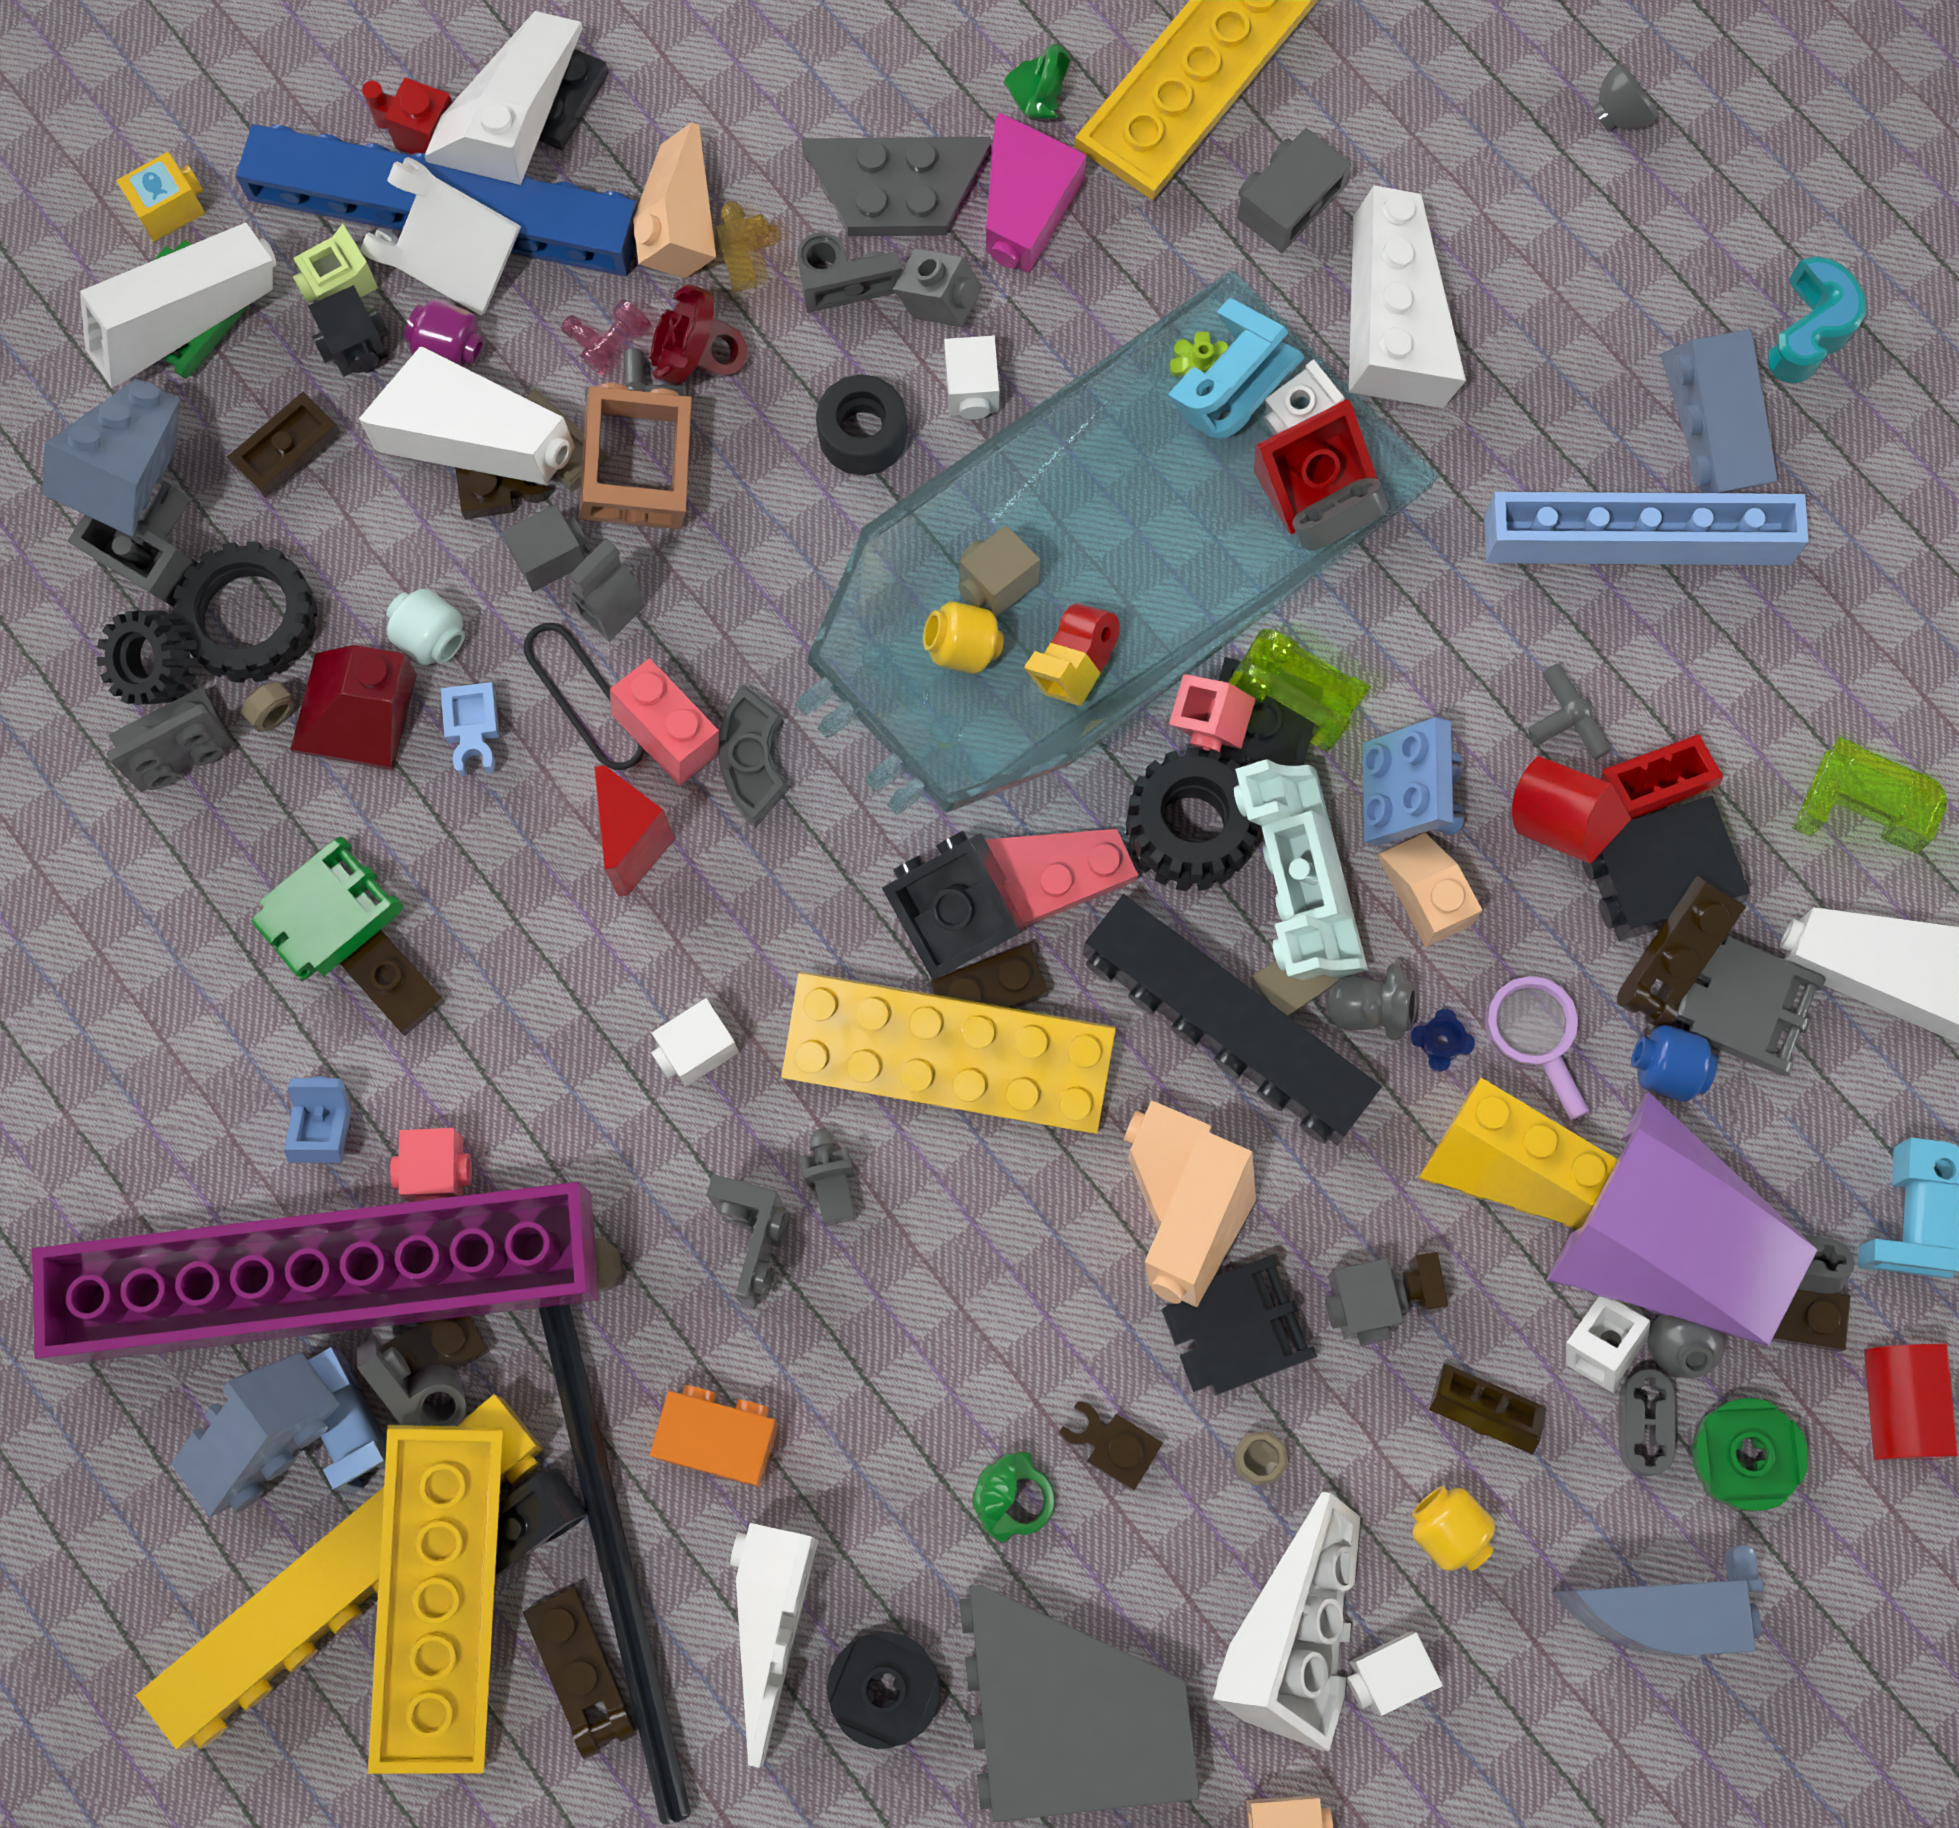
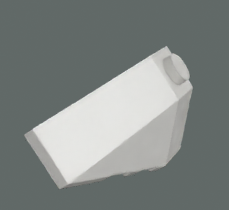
M534 11L441 115L424 156L426 162L521 185L582 31V23Z
M1326 1492L1320 1494L1231 1641L1223 1667L1218 1675L1217 1686L1212 1699L1244 1722L1323 1751L1330 1750L1345 1698L1346 1677H1340L1337 1674L1340 1642H1350L1351 1623H1343L1345 1591L1350 1590L1355 1584L1360 1516L1333 1494Z
M753 1523L749 1524L747 1534L738 1532L731 1554L730 1566L738 1568L736 1590L748 1765L760 1768L765 1762L819 1540L811 1536Z

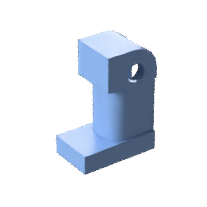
M330 1347L308 1360L340 1403V1406L324 1421L328 1429L320 1436L334 1462L324 1468L323 1471L333 1490L355 1494L363 1489L358 1478L359 1476L375 1467L385 1469L387 1440L361 1391L363 1387L352 1366L339 1350Z

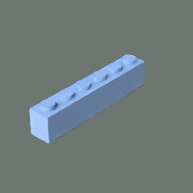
M1495 492L1484 515L1486 563L1792 565L1809 542L1805 494Z

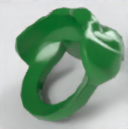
M1057 44L1048 46L1040 57H1036L1031 61L1025 60L1021 62L1004 79V86L1009 89L1013 100L1021 112L1030 120L1058 118V114L1055 113L1058 106L1057 97L1062 90V82L1071 58L1069 53Z
M1020 1451L1005 1453L1001 1459L996 1460L995 1464H990L984 1468L978 1477L977 1486L972 1497V1504L982 1523V1528L988 1532L989 1536L1003 1544L1014 1534L1029 1535L1039 1531L1046 1525L1054 1511L1055 1495L1053 1486L1046 1475L1033 1467L1031 1453ZM1017 1479H1031L1036 1482L1042 1490L1044 1498L1043 1507L1039 1515L1033 1521L1027 1523H1019L1005 1513L1015 1501Z

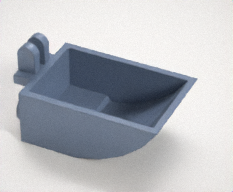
M1748 1545L1732 1546L1727 1549L1725 1563L1728 1581L1552 1592L1573 1617L1597 1635L1625 1648L1658 1655L1690 1656L1755 1652L1754 1639H1759L1761 1635L1760 1614L1756 1604L1750 1603L1749 1592L1764 1591L1763 1581L1759 1579L1756 1553Z

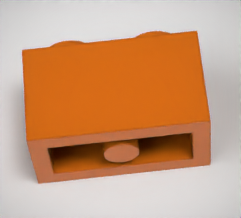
M684 1385L682 1394L668 1391L649 1456L656 1460L761 1488L779 1425L775 1419L767 1417L769 1407L742 1399L737 1400L735 1408L716 1404L714 1401L717 1393L690 1385Z

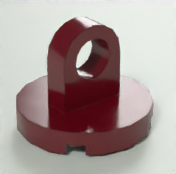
M690 284L676 291L673 299L679 302L673 311L666 309L662 313L653 336L650 359L651 365L657 367L652 372L654 378L670 385L678 386L689 377L694 369L715 377L733 374L740 370L747 359L748 348L745 338L736 328L713 318L714 299L710 291ZM716 337L722 338L729 345L730 358L726 364L717 362L712 355L711 347Z

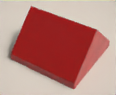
M1348 399L1270 437L1255 447L1254 473L1286 530L1291 535L1296 533L1292 524L1294 517L1305 508L1357 480L1364 478L1377 479L1352 403Z
M594 766L604 869L618 897L627 896L675 838L664 809L607 766Z

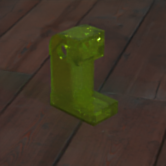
M1262 629L1259 631L1228 682L1256 698L1261 703L1268 695L1318 725L1319 727L1310 743L1327 753L1345 732L1351 722L1348 720L1349 716L1371 688L1370 685L1357 677L1348 676L1298 646V642L1272 629Z
M1839 736L1832 751L1827 749L1824 752L1792 829L1812 837L1827 822L1833 805L1836 804L1885 826L1880 839L1918 854L1935 838L1946 811V792L1941 784L1932 777L1919 771L1911 770Z

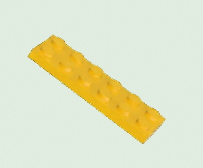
M1189 0L1075 136L1074 147L1153 201L1318 0Z
M800 971L797 978L781 1078L1097 1134L1116 1026Z
M387 1426L368 1774L484 1773L503 1441L502 1427Z

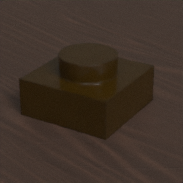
M1438 1252L1416 1255L1408 1262L1410 1270L1403 1271V1285L1408 1303H1416L1418 1316L1439 1313L1448 1307Z

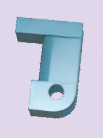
M1231 297L1220 307L1217 314L1235 341L1206 373L1192 367L1168 394L1189 425L1216 439L1227 438L1239 431L1249 421L1252 413L1288 373H1292L1305 358L1301 351L1282 342L1288 334L1285 326ZM1231 410L1227 418L1218 420L1222 412Z
M1911 1137L1894 1146L1892 1186L1905 1188L1902 1242L1875 1238L1859 1245L1858 1267L1952 1279L1954 1273H1959V1147L1948 1142Z

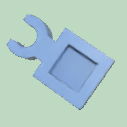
M493 683L440 688L444 737L448 744L460 742L453 753V764L460 777L467 776L466 762L474 755L483 757L482 762L487 774L494 773L496 766L495 757L489 746L485 743V739L500 737L496 689Z

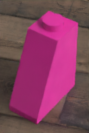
M1000 112L994 122L986 221V252L1004 267H1017L1030 273L1085 180L1086 154Z

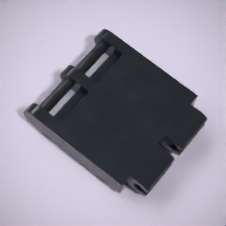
M1277 1254L1214 1276L1198 1307L1181 1300L1178 1304L1174 1303L1162 1308L1161 1311L1175 1346L1193 1340L1196 1349L1179 1356L1193 1392L1211 1386L1214 1395L1217 1396L1318 1357L1314 1346L1308 1348L1295 1312L1299 1311L1296 1300H1289L1276 1268L1281 1264ZM1261 1272H1267L1279 1305L1274 1307ZM1285 1317L1298 1352H1292L1279 1318Z

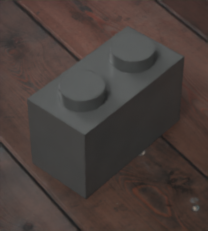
M1305 128L1293 141L1289 138L1285 139L1274 151L1270 159L1271 164L1261 174L1257 171L1253 172L1245 180L1238 192V196L1241 199L1237 219L1281 254L1343 191L1351 166L1350 161L1308 128Z

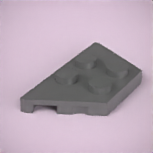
M991 136L802 139L803 156L807 162L811 163L820 180L821 188L828 201L836 208L838 219L848 236L947 235L957 217V209L960 203L966 200L974 185V177L983 160H987L991 153Z

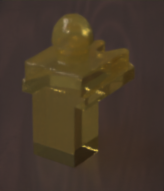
M729 201L721 209V220L725 224L718 225L716 228L733 293L757 287L749 251L774 245L780 240L781 233L777 226L767 225L763 214L744 219L746 214L743 207L735 201Z

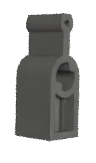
M606 538L568 575L572 582L567 586V591L576 613L610 642L645 606L635 578L620 562L619 550Z

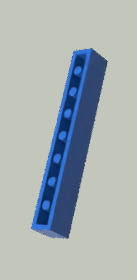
M256 124L251 125L236 173V178L248 201L402 231L416 194L399 189L387 180L393 164L397 161L403 164L404 159L409 157L424 165L437 179L520 225L521 229L511 254L625 277L628 275L636 246L633 218L637 210L636 200L629 199L619 192L606 191L602 194L582 190L577 185L561 181L552 184L537 181L526 174L521 185L428 163L425 160L424 153L407 155L392 152L379 144L369 143L362 146L343 142L341 139L329 134H319L318 136L297 133L293 129L279 124H274L270 127Z

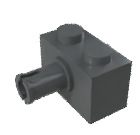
M163 481L161 488L141 519H138L137 529L133 537L84 514L67 542L174 608L177 603L173 598L176 586H182L185 580L183 573L191 564L195 567L198 562L169 544L171 539L167 536L193 499Z

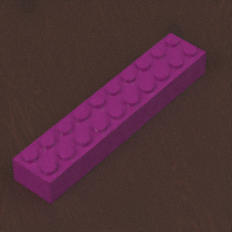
M579 1182L32 1248L34 1359L57 1365L599 1301L591 1191Z

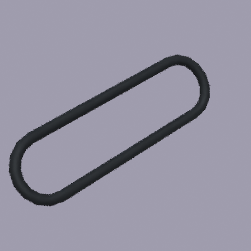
M543 623L534 627L527 634L524 641L525 657L596 758L603 765L613 770H626L635 766L644 754L645 750L637 742L635 755L625 762L616 763L605 757L532 654L531 644L539 633L550 630L560 633L610 701L609 686L571 633L563 626L555 623Z

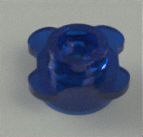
M1449 1009L1438 1010L1434 1019L1425 1026L1418 1025L1414 1027L1410 1035L1412 1044L1424 1051L1429 1058V1067L1437 1072L1446 1071L1450 1067L1451 1061L1460 1054H1470L1475 1045L1473 1036L1466 1033L1463 1024L1457 1020L1456 1014ZM1445 1036L1447 1044H1439L1438 1037Z

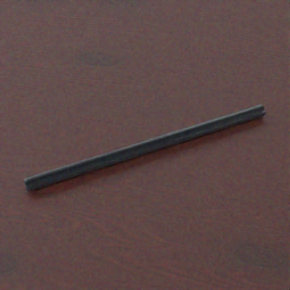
M570 1304L541 1307L538 1309L659 1820L663 1825L673 1824L690 1817L691 1809Z

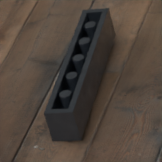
M1124 893L1084 943L1083 955L1088 958L1086 965L1094 974L1109 983L1116 979L1130 990L1128 997L1139 1008L1152 1015L1156 1010L1173 1022L1170 1028L1179 1038L1194 1047L1201 1043L1216 1055L1213 1061L1218 1067L1236 1079H1239L1241 1075L1245 1076L1259 1087L1256 1093L1264 1102L1278 1111H1283L1285 1107L1302 1119L1299 1124L1300 1127L1320 1143L1326 1144L1330 1140L1338 1146L1382 1088L1380 1084Z

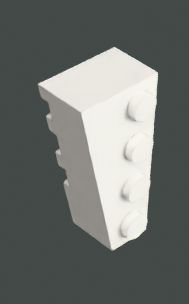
M1374 185L1353 216L1349 393L1444 408L1465 383L1466 379L1422 195Z

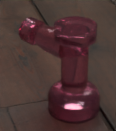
M621 299L613 308L612 316L615 322L603 336L592 328L583 325L582 321L574 315L568 316L561 326L563 333L570 338H574L585 348L581 352L580 357L600 375L607 371L609 368L608 360L629 336L642 337L652 327L647 317L625 299Z

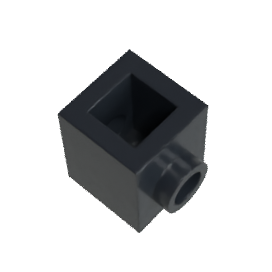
M354 285L308 305L320 330L312 338L325 364L335 360L343 377L353 372L362 373L368 371L379 360L388 357L381 338L389 335L388 330L376 307L366 310Z

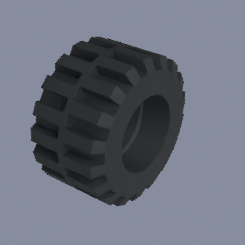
M1187 748L1186 756L1179 758L1176 750L1166 753L1162 764L1155 759L1147 766L1145 776L1139 775L1134 784L1126 819V835L1130 837L1128 846L1132 856L1138 854L1140 857L1138 866L1145 873L1151 869L1155 871V881L1164 886L1168 879L1177 882L1175 890L1187 891L1189 884H1197L1198 891L1209 889L1211 882L1215 880L1221 885L1230 880L1234 870L1240 871L1245 865L1248 855L1251 854L1260 825L1249 821L1247 816L1244 817L1236 804L1234 787L1239 785L1236 769L1240 768V765L1233 759L1227 765L1219 762L1221 756L1219 752L1210 750L1208 758L1199 756V748ZM1183 798L1200 799L1209 803L1219 813L1223 822V830L1211 840L1200 843L1187 842L1177 838L1167 829L1162 819V812L1170 803Z

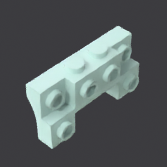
M1268 759L1237 768L1236 773L1239 785L1234 787L1236 804L1244 817L1247 816L1249 821L1262 827L1265 839L1263 844L1265 862L1270 872L1274 874L1278 890L1275 900L1278 913L1283 922L1275 924L1278 939L1273 940V951L1279 968L1282 971L1286 970L1288 977L1300 980L1320 975L1342 978L1368 970L1316 768L1310 765H1279Z

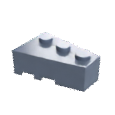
M1752 329L1690 340L1661 353L1691 457L1692 479L1695 485L1700 488V492L1725 493L1778 481Z
M139 379L133 380L45 442L42 495L133 537L137 529L138 517L142 509L146 510L150 502L151 491L155 483L160 482L176 450L180 398L160 390L152 383L143 382Z
M302 1352L227 1381L222 1389L228 1398L225 1405L221 1408L216 1403L208 1409L205 1417L211 1424L204 1431L201 1428L193 1431L171 1463L209 1517L231 1507L235 1513H238L252 1505L263 1495L264 1491L260 1486L266 1480L270 1481L278 1477L294 1464L296 1460L292 1453L297 1448L301 1449L308 1446L328 1429L324 1421L340 1406V1403Z

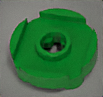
M1742 1398L1726 1402L1701 1418L1692 1443V1460L1696 1475L1703 1484L1707 1495L1711 1499L1722 1502L1732 1509L1745 1512L1772 1509L1788 1500V1497L1794 1493L1797 1485L1802 1483L1807 1473L1809 1460L1805 1437L1795 1421H1790L1783 1412L1777 1409L1779 1407L1769 1401L1756 1398ZM1744 1439H1750L1752 1447L1754 1449H1762L1763 1460L1754 1463V1471L1747 1470L1744 1462L1737 1460L1736 1450L1743 1447Z

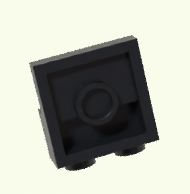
M964 830L936 845L941 855L927 863H924L920 855L893 869L897 879L882 887L932 981L1027 929L1001 883L1007 878L982 833L968 839Z

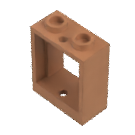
M604 383L598 387L589 386L584 417L579 502L580 520L670 529L681 528L686 513L692 397L679 396L676 391L664 388L653 389L650 392L633 391L618 383ZM601 414L675 422L671 491L597 483Z

